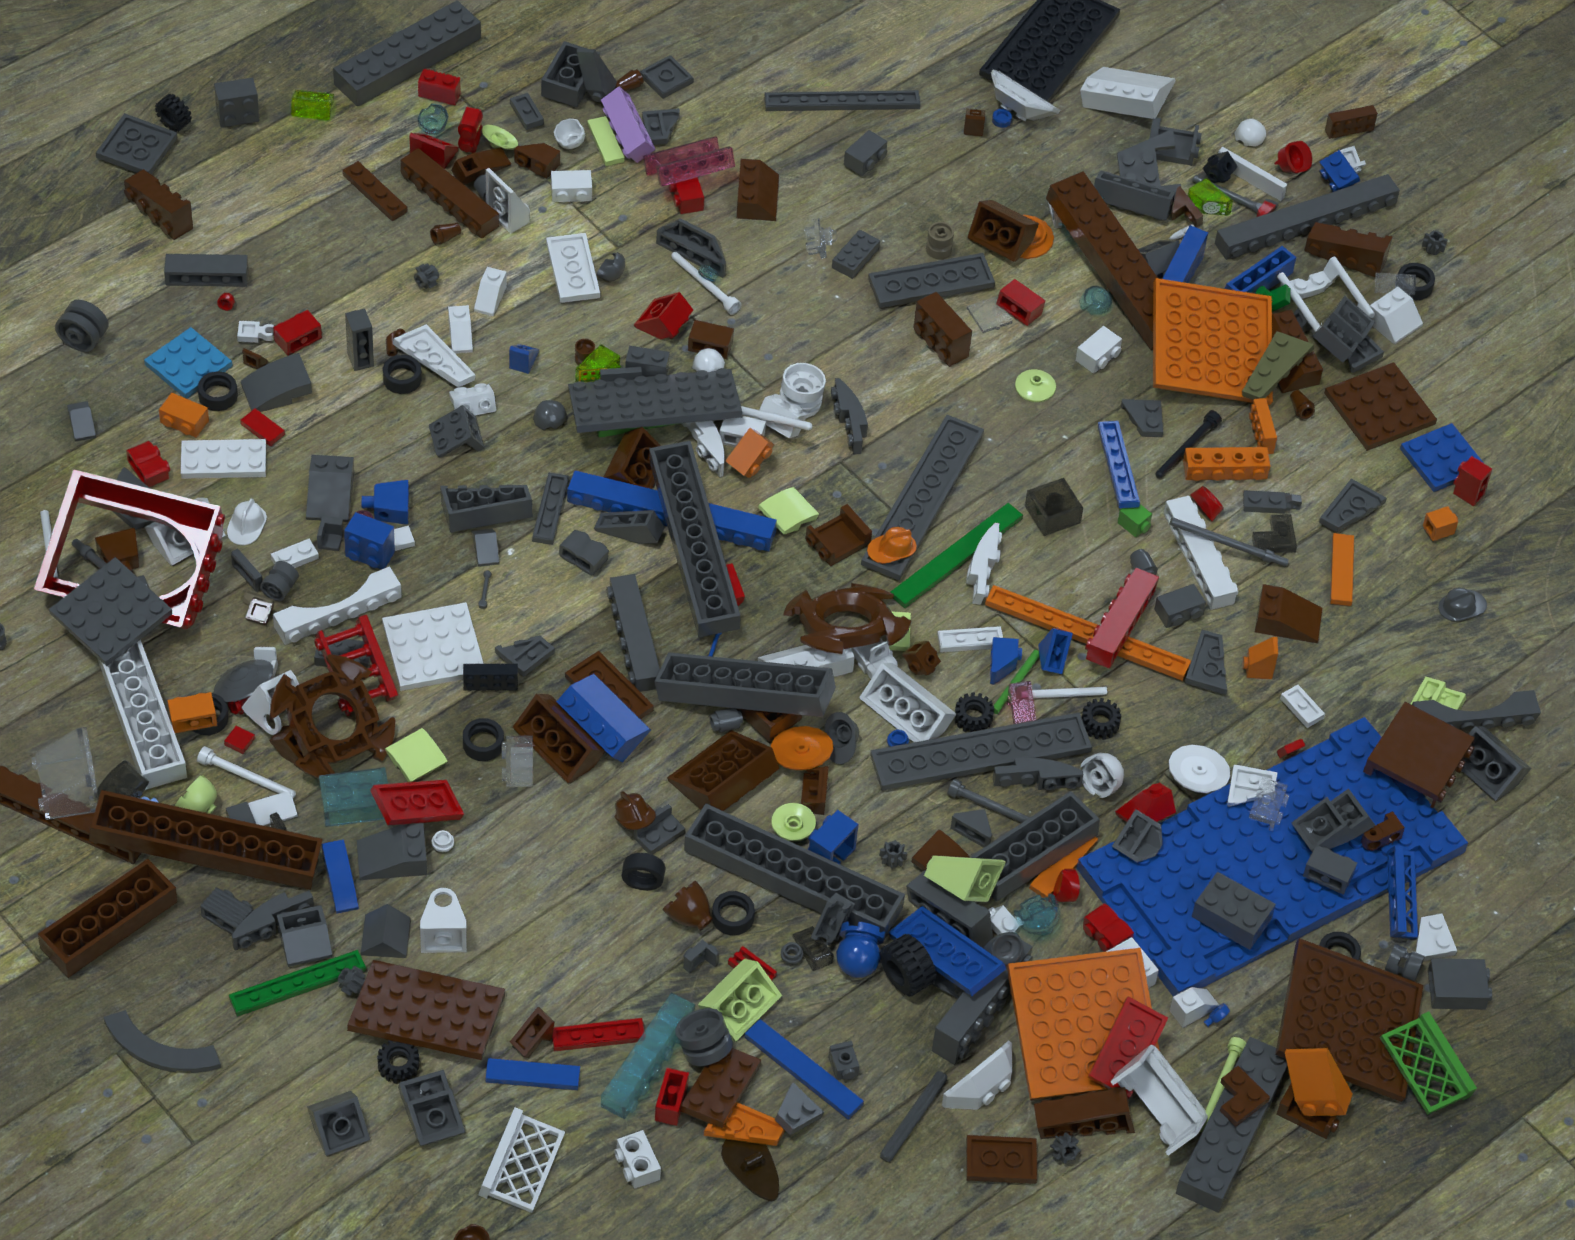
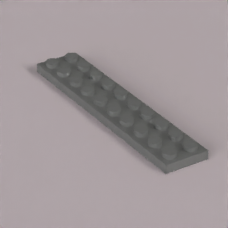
M950 415L945 416L875 538L885 535L892 527L909 529L912 533V538L916 542L917 551L984 434L983 428ZM866 551L861 560V565L900 580L914 554L891 563L882 564L873 561Z
M1073 713L871 750L870 756L881 791L991 771L994 770V767L1014 765L1015 758L1051 760L1089 753L1092 750V746L1080 713Z

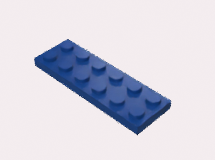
M923 906L888 932L892 940L904 934H910L915 937L929 953L935 970L971 996L1006 970L1005 964Z

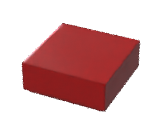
M235 726L224 740V745L244 754L254 741L255 734Z
M1298 739L1278 749L1277 754L1279 758H1282L1306 745L1303 739Z

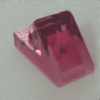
M1031 681L1009 684L1007 705H1011L1013 724L1036 720Z

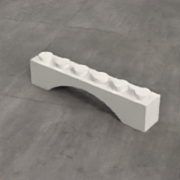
M389 566L370 574L367 581L357 592L341 602L317 608L291 606L274 613V628L285 645L297 642L301 638L317 634L318 631L336 626L350 618H356L362 613L377 609L379 606L395 602L401 598V584Z

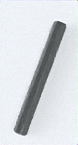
M941 1071L935 1073L881 1151L880 1158L882 1160L890 1162L946 1083L947 1075Z

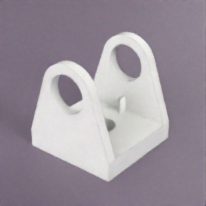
M291 670L283 673L291 678V684L294 687L299 685L296 676ZM283 674L260 684L241 707L253 721L271 735L277 734L282 728L279 715L274 718L275 729L268 725L266 715H270L272 695L275 686Z
M448 888L436 889L429 897L420 920L421 953L467 952L466 919L456 894ZM446 894L451 897L452 902L446 907H440L435 904L434 900L438 895Z

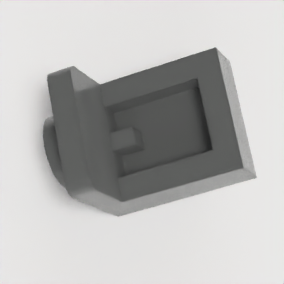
M702 939L694 948L690 947L685 952L683 968L691 973L704 960L715 967L719 963V952L715 946L706 943Z

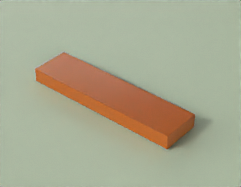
M1333 533L1330 604L1352 605L1354 535Z
M1092 838L1041 872L1030 884L1029 889L1048 900L1053 894L1060 872L1064 869H1075L1078 859L1089 853L1098 842V838Z

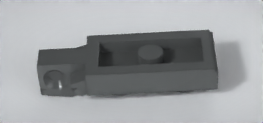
M1243 491L1244 512L1285 514V511H1290L1291 509L1300 510L1302 504L1301 495H1290V493Z

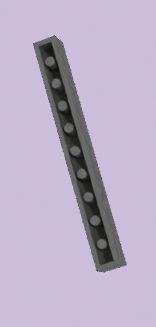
M1389 174L1217 230L1215 245L1226 260L1236 258L1240 255L1311 232L1315 222L1333 225L1387 206H1392L1397 203L1400 190Z

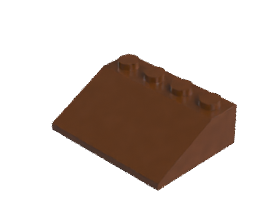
M731 730L668 776L667 779L700 810H702L705 804L724 811L733 803L738 802L749 791L754 790L765 779L771 777L780 768L772 747Z

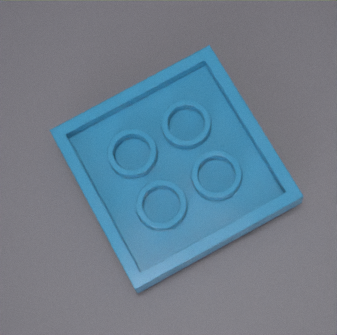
M192 327L144 359L145 366L186 399L198 391V383L204 375L216 371L225 372L232 367V361Z

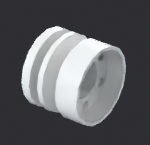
M808 363L790 365L784 371L780 395L785 398L786 402L800 406L802 411L808 414L806 418L814 416L821 407L826 383L825 375L819 368Z

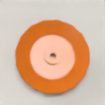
M1023 215L1039 223L1033 242L1020 258H1038L1046 254L1053 245L1054 235L1052 229L1045 221L1035 216Z
M800 726L782 731L774 738L771 747L778 764L789 769L807 770L822 765L830 758L833 752V741L826 732L818 728Z

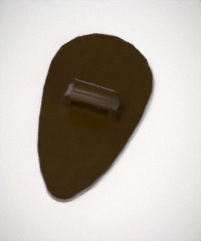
M726 1139L722 1145L721 1156L730 1172L753 1194L767 1201H775L778 1198L779 1178L767 1145Z

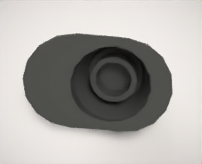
M1458 587L1449 591L1440 600L1438 609L1444 618L1457 622L1483 614L1487 609V602L1480 593Z
M835 712L828 717L825 724V732L833 741V752L830 759L836 764H845L849 762L855 753L856 742L859 738V728L847 714Z

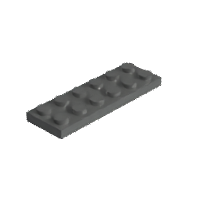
M983 253L869 273L868 280L879 308L917 302L934 292H937L941 297L995 287L994 278Z

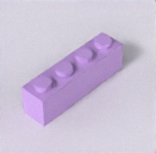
M617 87L601 99L604 106L603 112L610 118L609 124L617 133L616 139L623 145L624 149L622 151L628 159L632 158L638 163L656 150L627 92L621 87Z

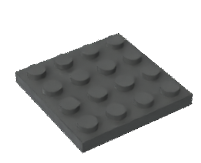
M116 557L49 609L50 614L106 667L173 614L172 609Z

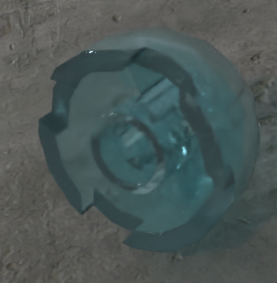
M1051 893L1045 898H1041V895L1031 897L1020 904L1022 909L1014 911L1017 922L1023 930L1029 934H1041L1042 936L1048 935L1053 931V928L1060 919L1061 913L1055 895Z

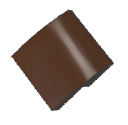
M939 829L912 857L911 862L923 871H926L927 864L932 859V856L965 858L970 856L953 839Z

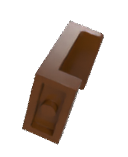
M846 504L840 508V515L815 529L811 525L807 526L805 539L807 544L818 552L819 557L831 567L867 547L872 539V530Z
M1290 1084L1283 1096L1276 1114L1327 1139L1330 1132H1336L1340 1120H1338L1340 1115L1303 1116L1295 1101L1292 1084Z

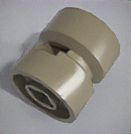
M935 222L928 229L926 252L934 259H945L952 252L954 229L948 223Z

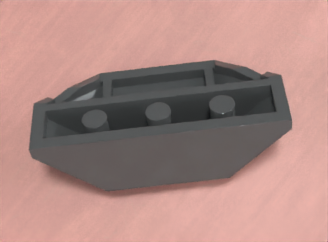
M681 218L658 228L656 244L671 252L679 253L683 258L721 278L725 277L726 261L720 241L714 235Z

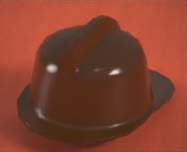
M620 792L621 798L615 803L616 814L614 817L624 828L629 830L642 829L649 826L655 820V811L645 802L640 794Z

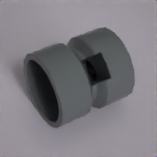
M277 561L270 570L269 575L260 584V589L268 598L274 599V601H283L290 588L293 587L299 578V573L291 564L285 561Z
M1395 944L1385 971L1396 975L1400 973L1403 978L1415 982L1425 956L1414 951L1408 953L1407 948ZM1402 957L1407 959L1404 968L1398 966Z

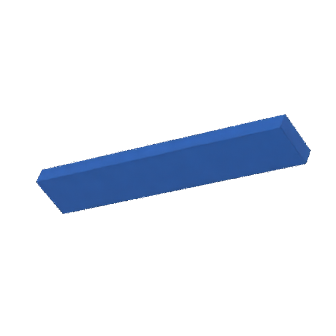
M1098 422V431L1118 507H1139L1140 500L1119 422Z
M761 1019L745 1033V1038L848 1120L863 1106L864 1101Z

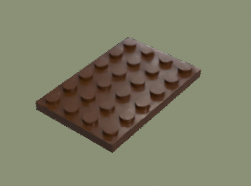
M373 960L347 1024V1031L482 1060L505 996V989Z

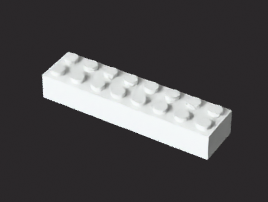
M141 640L107 667L98 659L144 790L187 778L186 763Z

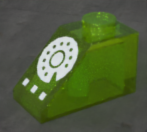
M1207 178L1189 188L1188 197L1202 214L1223 216L1231 214L1233 200Z

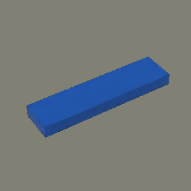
M488 1058L485 1082L578 1090L580 1066Z

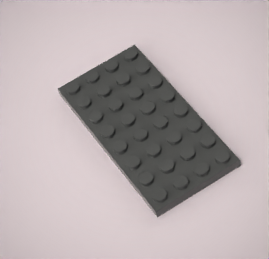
M721 368L712 372L705 370L693 373L679 372L671 375L658 374L649 377L637 376L633 380L616 378L614 381L609 382L604 380H596L594 382L579 381L568 384L577 433L742 418V408L731 369Z

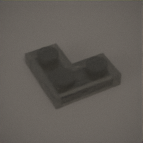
M1291 514L1271 515V531L1253 532L1252 534L1253 546L1259 549H1268L1274 551V553H1292L1297 550Z

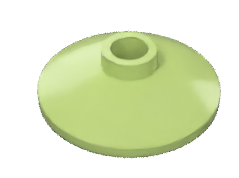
M495 125L483 126L482 133L490 141L492 147L513 150L518 146V141L508 131Z
M1031 369L1022 372L1017 377L1015 388L1023 399L1031 402H1043L1054 395L1056 383L1047 372Z
M788 803L775 810L771 823L774 832L779 837L788 841H801L808 838L814 831L816 819L808 807L798 803Z

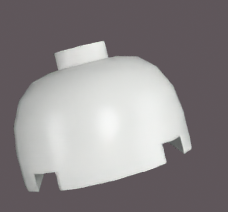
M1097 753L1086 758L1081 763L1084 774L1082 783L1090 794L1095 795L1096 793L1100 798H1104L1115 793L1122 785L1124 769L1120 761L1113 755Z

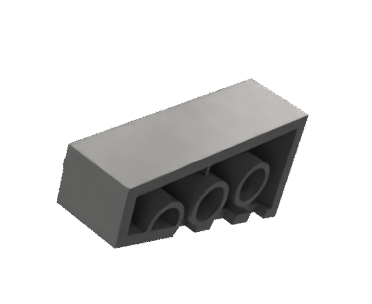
M460 485L458 489H448V486H440L441 504L450 532L533 517L532 498L527 485H499L498 488H491L488 485H480V488H467V485Z
M925 870L906 885L908 901L916 908L925 907L980 947L984 948L993 938L991 914L986 907L980 906L974 901L960 899L925 877Z

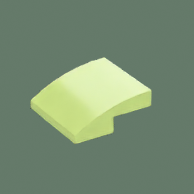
M794 487L769 497L758 506L766 517L777 520L776 527L783 534L798 531L801 524L814 521L819 515Z
M1425 676L1411 705L1415 701L1435 700L1442 705L1460 710L1466 700V694L1446 688V682Z
M423 728L385 748L395 767L400 768L408 782H414L448 762L439 747Z

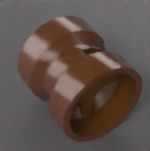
M589 339L578 340L575 344L576 364L581 367L593 365L595 362L594 342Z

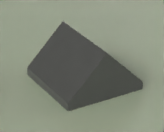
M388 904L365 914L361 955L406 958L411 918Z

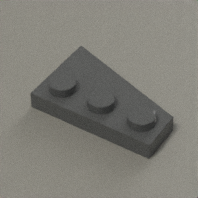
M1201 630L1185 683L1226 695L1227 684L1222 635Z

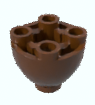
M696 881L692 882L687 888L685 886L675 894L677 899L674 902H669L663 908V911L676 923L697 928L699 931L707 927L713 920L710 916L707 895Z

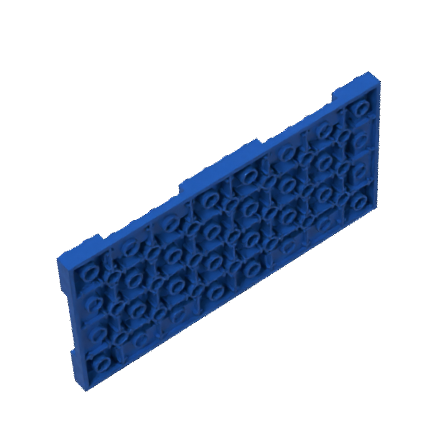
M1365 717L1331 733L1329 739L1267 769V771L1277 772L1273 796L1227 806L1230 784L1188 804L1187 810L1160 822L1163 845L1157 855L1137 863L1113 848L1112 845L1115 842L1113 841L1078 859L1076 869L1100 901L1111 907L1117 916L1125 921L1133 930V939L1158 968L1157 976L1173 997L1191 987L1203 988L1389 892L1387 851L1395 845L1403 846L1404 851H1415L1416 877L1465 853L1468 845L1466 839L1443 811L1438 813L1435 808L1430 807V802L1422 793L1377 769L1374 770L1371 776L1363 772L1368 757L1381 739L1379 733ZM1349 788L1375 825L1383 822L1385 814L1393 811L1405 829L1402 839L1377 850H1367L1362 846L1361 839L1363 834L1330 849L1334 853L1343 857H1349L1357 862L1354 876L1343 895L1303 877L1312 851L1291 822L1326 797L1332 801ZM1404 857L1405 870L1408 867V857ZM1217 871L1276 904L1271 921L1250 950L1192 917L1195 902Z

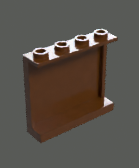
M1404 702L1368 757L1363 772L1371 776L1374 770L1377 769L1432 798L1433 801L1430 807L1434 808L1437 802L1441 803L1447 794L1446 787H1452L1456 779L1455 773L1458 772L1460 774L1466 763L1464 761L1465 757L1468 759L1471 757L1475 749L1472 746L1475 737Z

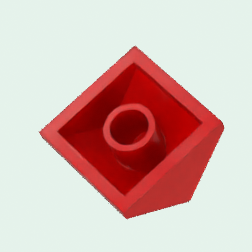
M411 132L409 136L410 153L419 148L444 169L459 149L458 146L425 133Z

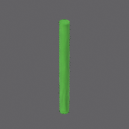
M1034 650L993 705L994 714L1000 712L1040 657L1038 650Z

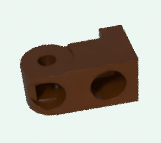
M1393 811L1387 813L1383 822L1363 833L1361 839L1362 846L1371 851L1402 839L1405 827Z

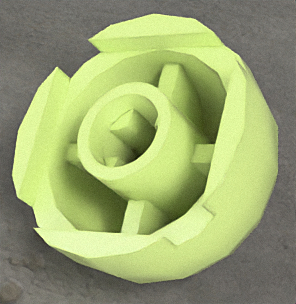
M202 775L187 788L185 795L181 796L175 804L177 807L212 814L217 807L214 805L217 791L214 785Z

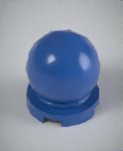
M844 922L840 929V936L844 939L840 942L836 952L837 964L843 973L852 978L867 977L877 969L881 960L878 945L883 944L886 932L880 933V927L869 923L858 922V926H849V922Z

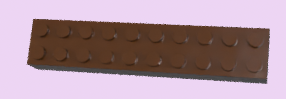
M1084 171L1051 184L1046 196L1047 201L1149 349L1153 350V282L1158 277Z
M104 790L100 792L90 827L89 838L90 842L308 890L312 888L323 840L322 838Z

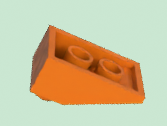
M1286 1049L1285 1057L1295 1101L1303 1116L1346 1115L1353 1093L1329 1049Z

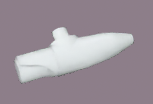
M1189 226L1175 232L1169 239L1177 240L1184 237Z

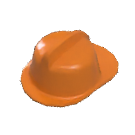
M892 527L885 535L873 539L868 544L867 552L873 561L886 564L913 555L917 545L909 529Z

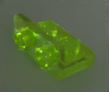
M295 90L291 100V116L329 120L331 107L334 103V94Z

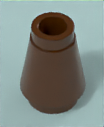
M630 70L617 80L615 89L621 87L624 91L641 87L644 80L639 70Z
M458 223L435 225L430 230V237L435 244H443L461 234V227Z
M1300 390L1293 391L1290 398L1296 415L1302 419L1310 418L1315 412L1314 403L1301 393Z

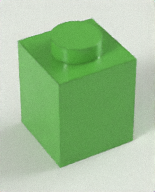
M1141 504L1136 508H1122L1119 512L1118 524L1136 538L1141 533H1146L1150 529L1152 513Z

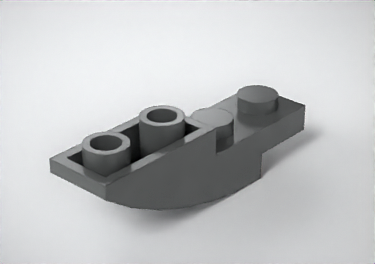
M835 378L834 387H831V398L836 401L834 403V414L838 415L839 423H845V430H849L847 442L848 446H852L853 455L861 454L862 438L867 437L868 428L865 412L853 391L840 378Z
M1015 758L1014 765L994 767L993 785L1007 787L1017 784L1030 785L1037 783L1038 790L1074 789L1082 786L1084 774L1082 770L1058 761L1041 758Z
M306 891L289 899L284 892L253 910L232 934L234 950L247 948L252 943L268 939L276 934L278 914L314 907L311 892Z

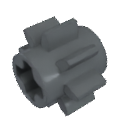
M1433 230L1430 234L1425 233L1422 247H1426V252L1431 255H1437L1440 251L1444 253L1448 239L1444 238L1443 233Z
M427 263L416 267L417 273H415L414 279L419 287H424L425 289L429 287L431 289L438 284L436 280L439 278V272L435 266H429Z
M896 840L889 843L885 842L884 848L880 849L879 854L882 857V864H886L891 869L898 865L902 867L903 860H907V852L904 851L905 844L901 845Z
M353 966L352 970L349 968L343 969L338 976L341 991L349 996L352 992L360 993L365 981L363 970L356 966Z
M1066 1132L1064 1136H1055L1056 1139L1050 1145L1055 1150L1052 1156L1057 1160L1060 1159L1064 1164L1067 1163V1160L1073 1159L1075 1161V1157L1081 1151L1076 1146L1079 1140L1071 1137Z

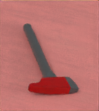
M1197 175L1194 176L1192 181L1252 209L1257 213V217L1273 212L1278 206V202L1270 199H1265L1263 204L1251 201Z

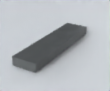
M548 473L532 542L553 545L569 482V475Z

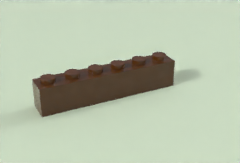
M417 148L401 159L400 171L402 176L414 183L419 190L425 192L431 200L441 205L446 212L452 214L458 222L468 227L473 234L482 239L499 227V213L422 150Z

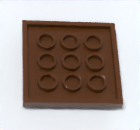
M1394 362L1325 388L1324 394L1367 451L1433 426L1437 422V418Z

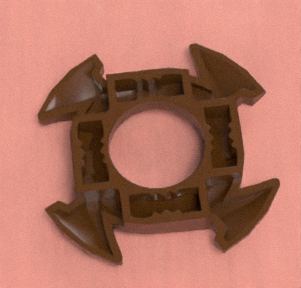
M851 583L849 588L830 591L811 599L808 591L805 590L787 604L783 615H800V621L809 633L800 637L801 643L814 649L843 654L844 649L880 642V637L883 635L886 636L889 646L894 645L908 633L911 625V620L905 616H894L888 606L881 600L893 599L894 594L880 588ZM850 611L866 616L870 623L860 627L833 626L825 622L824 619L836 612Z
M329 654L326 656V660L334 672L324 673L296 687L291 684V678L283 674L275 686L272 695L270 719H274L280 713L287 710L290 728L304 756L303 758H298L294 765L304 773L320 780L338 782L340 779L329 764L341 763L368 750L373 753V759L380 762L384 760L387 755L385 748L392 745L395 735V718L391 717L378 727L377 721H379L377 709L362 681L366 680L372 671L359 662L347 657ZM329 694L337 695L344 698L352 706L356 716V725L353 733L348 738L342 740L329 739L316 729L312 720V709L319 697Z

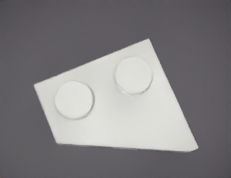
M1234 765L1227 806L1273 796L1277 772Z
M1443 914L1421 917L1416 952L1425 956L1424 961L1431 960V958L1456 955L1457 949Z

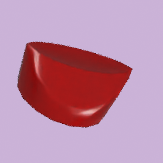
M1205 486L1190 494L1211 521H1214L1224 509L1220 501Z
M1064 869L1060 872L1054 886L1052 900L1058 902H1075L1077 900L1080 881L1075 869Z

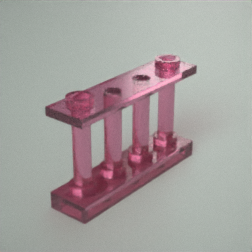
M717 136L643 156L646 175L657 173L660 186L735 167L732 147L728 146L719 149Z

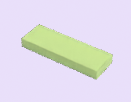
M607 117L587 120V125L605 166L623 163L624 155Z

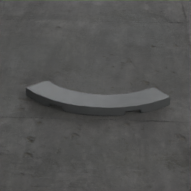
M126 1010L103 1017L113 1039L129 1055L151 1067L170 1072L191 1071V1073L221 1068L214 1045L196 1049L166 1046L150 1039L138 1030L129 1018Z

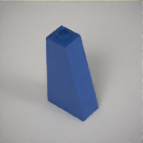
M1191 225L1189 226L1162 279L1189 283L1203 260L1208 232Z

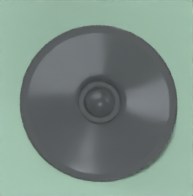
M250 660L238 664L228 670L217 681L213 693L221 696L224 702H234L252 695L260 684L270 680L273 675V665L266 660Z

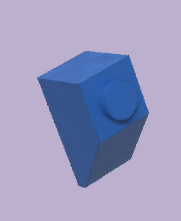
M993 637L990 684H996L1016 669L1017 660L1021 661L1022 648H1018L1019 639Z

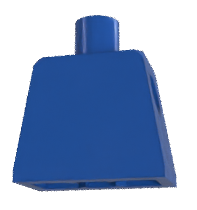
M408 480L374 485V496H362V508H374V519L378 521L408 524Z

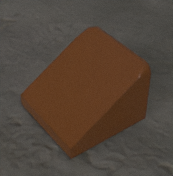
M243 348L244 364L254 369H259L268 363V360L261 355Z

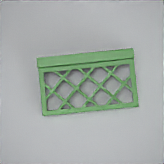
M1429 1011L1422 1014L1418 1019L1381 1035V1041L1427 1115L1461 1099L1470 1098L1477 1089ZM1416 1026L1421 1033L1420 1039L1408 1036L1409 1029ZM1395 1036L1403 1039L1401 1048L1393 1046L1389 1038ZM1406 1041L1418 1044L1417 1053L1405 1050ZM1422 1046L1431 1049L1433 1053L1432 1059L1420 1055ZM1403 1055L1415 1058L1413 1067L1403 1063ZM1418 1060L1430 1064L1429 1072L1416 1069ZM1434 1065L1444 1070V1078L1432 1074ZM1415 1074L1427 1078L1425 1087L1416 1084L1414 1080ZM1430 1079L1442 1083L1440 1092L1428 1088ZM1445 1086L1454 1087L1458 1094L1455 1096L1444 1094ZM1427 1093L1439 1097L1436 1105L1432 1107L1426 1100Z

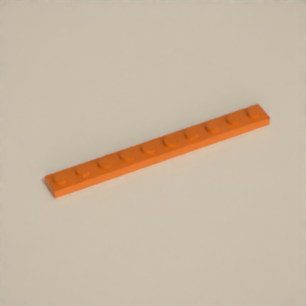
M993 585L985 601V605L1048 630L1055 628L1072 632V639L1087 644L1089 638H1093V633L1097 626L1095 623ZM1128 637L1117 655L1181 681L1184 680L1191 664L1189 659Z

